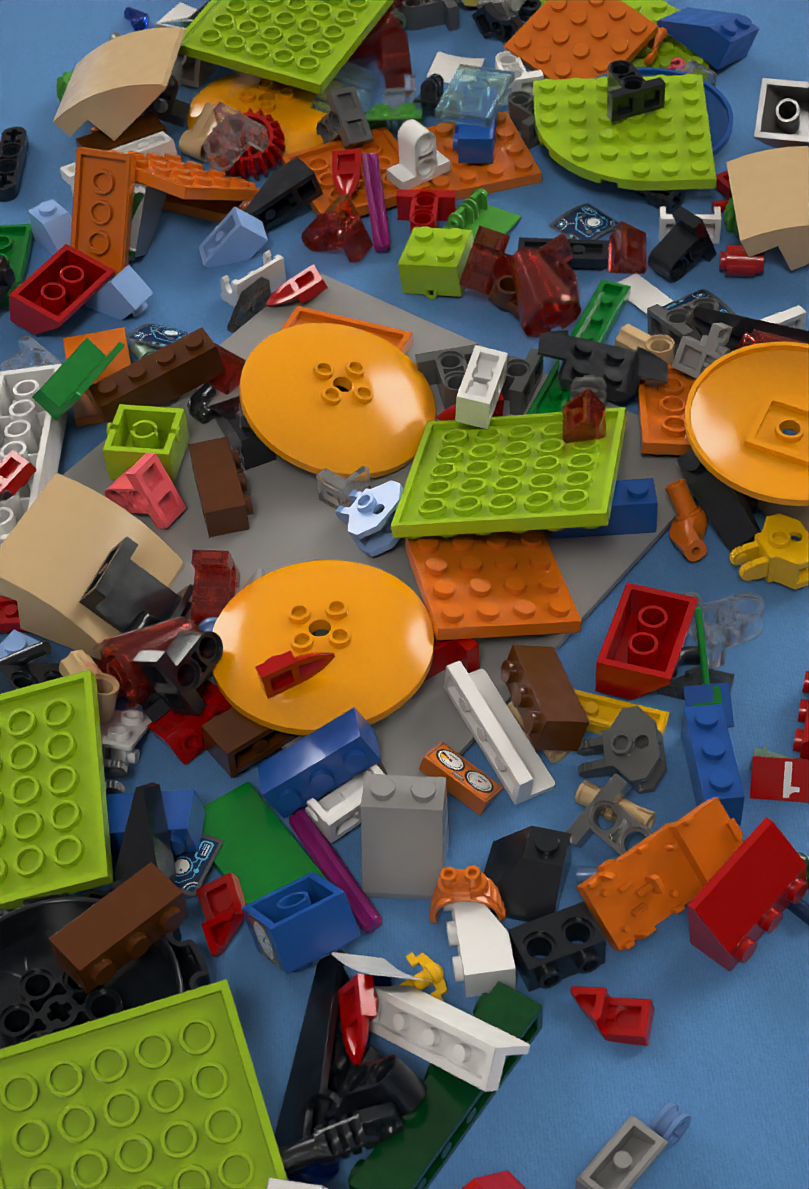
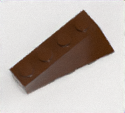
M203 327L96 382L85 393L107 425L108 422L113 423L119 404L161 407L225 373V369L217 346Z

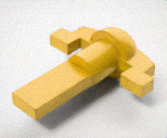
M411 952L405 957L412 968L420 964L423 969L413 977L423 980L408 979L398 986H412L422 991L433 984L436 990L430 995L444 1002L441 996L446 994L448 990L444 980V970L441 965L431 960L424 953L415 956Z

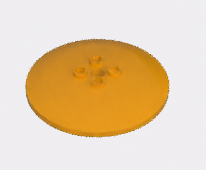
M236 71L211 82L193 98L187 113L188 130H192L207 102L216 105L232 116L237 115L238 109L242 113H247L249 108H251L254 114L261 109L264 115L271 114L274 121H278L285 135L284 142L286 146L285 153L282 154L283 156L324 143L321 135H317L316 127L318 122L331 110L326 94L330 90L343 87L333 79L322 94ZM246 141L247 149H249L248 141Z
M310 323L280 330L264 339L255 347L245 362L240 378L239 397L241 407L247 422L257 437L284 460L321 476L362 480L385 476L400 470L414 460L426 423L435 421L436 418L433 392L424 374L418 371L416 364L405 353L388 341L367 331L350 326L332 323ZM335 386H343L348 389V392H341Z
M767 342L734 350L710 364L698 376L691 387L685 408V429L692 450L710 473L727 486L742 494L769 503L809 506V344L799 342ZM790 429L797 434L789 436L783 434L781 430Z
M317 560L297 563L277 569L256 579L239 591L228 602L220 613L212 631L216 632L223 642L222 656L213 667L212 673L225 699L238 712L259 725L283 733L303 736L311 734L352 708H355L369 725L389 716L402 707L418 691L430 670L434 655V632L431 618L417 594L404 582L381 569L343 560ZM320 629L329 631L324 636L312 635L314 631ZM290 650L294 657L318 652L335 654V658L315 676L269 699L262 689L255 666L264 663L268 658L284 654Z

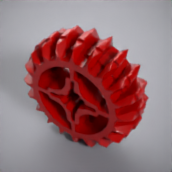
M249 108L247 113H242L238 109L235 116L228 113L227 120H219V127L213 128V136L209 137V151L217 169L225 172V176L228 174L236 178L241 176L244 180L252 176L257 181L259 174L267 176L268 169L276 170L277 162H282V153H285L286 149L285 135L278 121H274L271 114L264 115L261 109L255 114L251 108ZM246 141L249 143V149H247Z

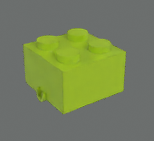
M426 226L414 227L398 262L403 293L426 295L429 299H435L437 295L461 297L476 262L472 230L430 228Z
M119 404L113 423L108 422L107 439L103 447L109 479L116 480L146 453H156L174 484L189 441L185 410L183 408Z

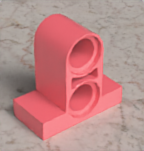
M146 453L136 464L126 469L104 492L106 498L115 502L129 513L149 514L158 529H167L187 508L156 453Z

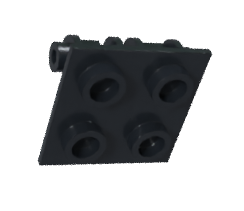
M434 73L421 84L420 94L414 99V102L421 103L423 108H437L438 104L448 105V109L457 110V101H462L463 94L443 93L444 79L440 74Z

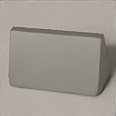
M631 1115L577 1177L575 1189H631L668 1146V1141Z

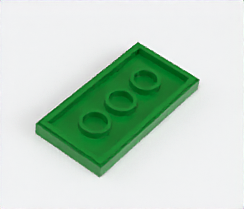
M31 224L0 225V256L5 255L15 277V282L0 307L10 306L9 295L26 280L34 242Z
M248 781L203 806L206 814L202 833L223 840V844L212 865L221 877L230 872L237 875L246 905L311 872H315L327 880Z

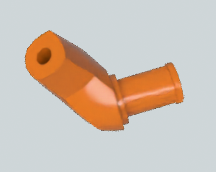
M683 478L668 484L664 488L677 512L675 520L671 524L670 539L690 562H695L707 553V546L703 540L707 529V515L700 505L696 506L686 480Z

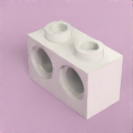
M475 345L456 398V422L488 429L506 379L508 353Z

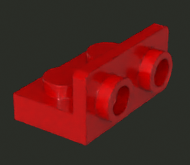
M208 680L196 689L197 693L207 704L199 716L174 714L170 709L157 721L147 725L152 734L168 746L183 764H188L206 748L201 726L212 717L220 715L233 707L222 695L219 688Z

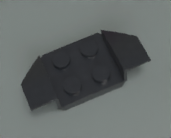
M568 330L551 331L539 335L537 355L560 360L558 380H560L559 384L562 389L571 390V384L575 377L594 375V377H603L605 380L607 399L625 403L630 397L635 395L640 379L667 384L668 363L637 346L634 352L620 346L569 336Z

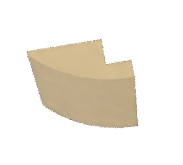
M164 27L135 31L116 37L87 54L74 68L53 123L71 137L86 120H89L115 141L166 89L185 30L181 27Z
M809 146L769 149L726 162L739 238L748 257L778 246L791 271L808 265Z
M55 473L0 545V595L17 601L21 629L74 650L82 649L85 654L102 660V656L108 652V647L114 643V638L118 637L119 634L121 636L123 634L79 603L110 550L128 536L138 544L130 559L168 588L171 587L183 569L184 562L157 534L124 508L91 488Z

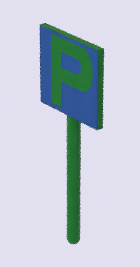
M696 607L694 612L702 685L684 686L685 706L722 704L728 728L734 727L729 682L710 684L702 609Z

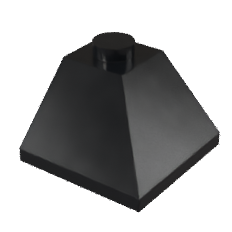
M530 826L493 841L484 874L498 887L506 908V918L530 922L558 911L571 863V833ZM488 907V909L493 913V915L497 916L495 911Z

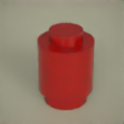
M727 245L726 251H720L719 270H725V276H755L756 273L763 274L764 252L748 257L743 245Z

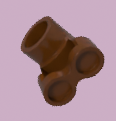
M505 275L497 280L489 293L488 300L495 303L499 310L511 312L514 314V318L528 323L534 311L540 306L543 294L533 289L528 291L522 289L518 278L512 275Z

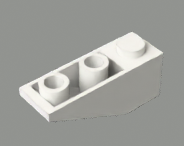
M467 901L454 902L443 906L444 912L451 911L453 921H446L449 946H457L459 956L452 957L455 982L463 981L466 998L481 996L485 992L489 994L498 981L516 990L515 963L509 932L488 907L477 902Z

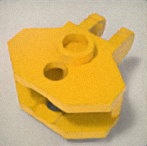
M781 513L767 516L762 532L755 534L754 542L735 547L730 552L729 560L734 566H741L738 574L743 581L764 577L767 583L775 581L792 589L808 586L809 533L799 520ZM791 536H798L801 540L791 539Z

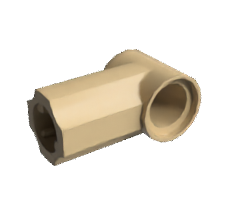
M205 103L192 130H186L179 140V150L181 153L205 163L209 162L212 159L209 151V137L213 136V128L219 127V120L225 121L228 114L214 104Z
M626 324L620 329L618 336L615 338V346L630 349L634 352L637 346L658 356L668 364H672L674 361L675 342L670 336L662 334L651 336L630 324Z
M82 649L71 651L65 659L60 661L59 672L64 677L91 669L96 676L100 723L110 721L113 717L120 686L118 680L114 676L102 673L92 658L85 654Z

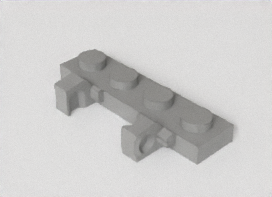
M722 322L713 323L709 335H703L701 341L690 336H682L671 367L694 378H698L710 364L730 352V349L725 347V345L729 341L733 327Z

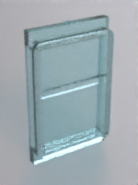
M346 62L322 94L315 93L311 108L328 113L331 109L326 94L330 90L355 86L364 114L366 115L380 75L375 71Z

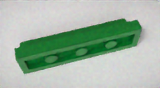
M86 338L32 398L57 421L86 392L125 345L120 341L105 355Z

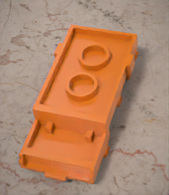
M713 797L697 806L675 823H666L618 858L606 860L596 867L598 872L576 886L613 951H622L623 949L628 951L636 945L635 940L645 939L657 930L655 926L671 914L678 915L685 910L684 905L698 894L743 843L744 834L736 820L729 818L718 797Z

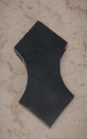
M491 1L472 14L484 38L494 37L504 44L524 25L519 15L513 17L506 16L499 12Z

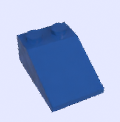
M690 7L666 16L656 23L658 27H664L669 35L717 70L747 56L760 29L752 23L751 19L744 15Z

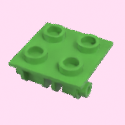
M402 103L400 108H389V104L372 105L373 109H368L365 115L370 130L383 126L387 127V120H389L390 132L393 133V120L397 119L398 131L401 127V119L404 122L413 119L423 125V107H417V103Z
M481 188L475 189L470 198L465 199L458 206V209L449 215L448 223L443 229L459 228L472 230L474 244L492 250L519 222L521 216L488 205V192Z

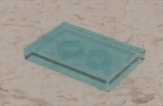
M460 64L435 109V119L490 127L514 81V71Z

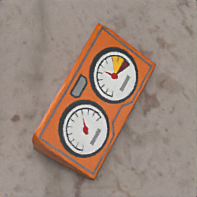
M444 742L439 743L423 757L418 769L426 776L446 777L447 791L480 816L504 788Z

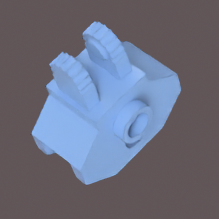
M390 480L373 489L366 488L363 492L353 490L348 497L353 503L350 508L339 506L335 511L336 516L348 525V533L363 554L374 557L392 549L401 539L393 538L391 523L403 492V487L400 483Z

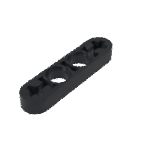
M22 127L7 128L1 135L0 202L14 200L19 194L29 147L26 130Z

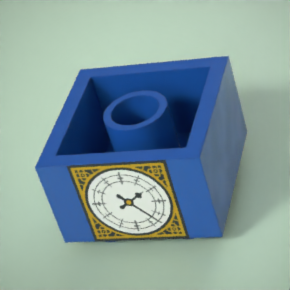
M311 872L241 907L257 951L286 974L306 970L313 964L314 960L327 953L337 952L338 949L344 950L348 947L350 941L361 936L345 892L315 872Z

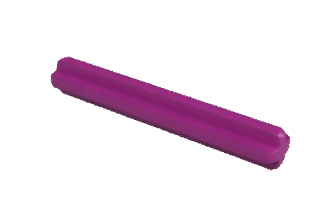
M374 152L370 154L365 153L362 156V165L374 250L377 253H386L390 250L391 243L378 155Z
M297 810L295 814L289 817V825L327 880L345 892L359 928L367 934L373 933L382 925L381 916L327 838L313 823L305 810Z

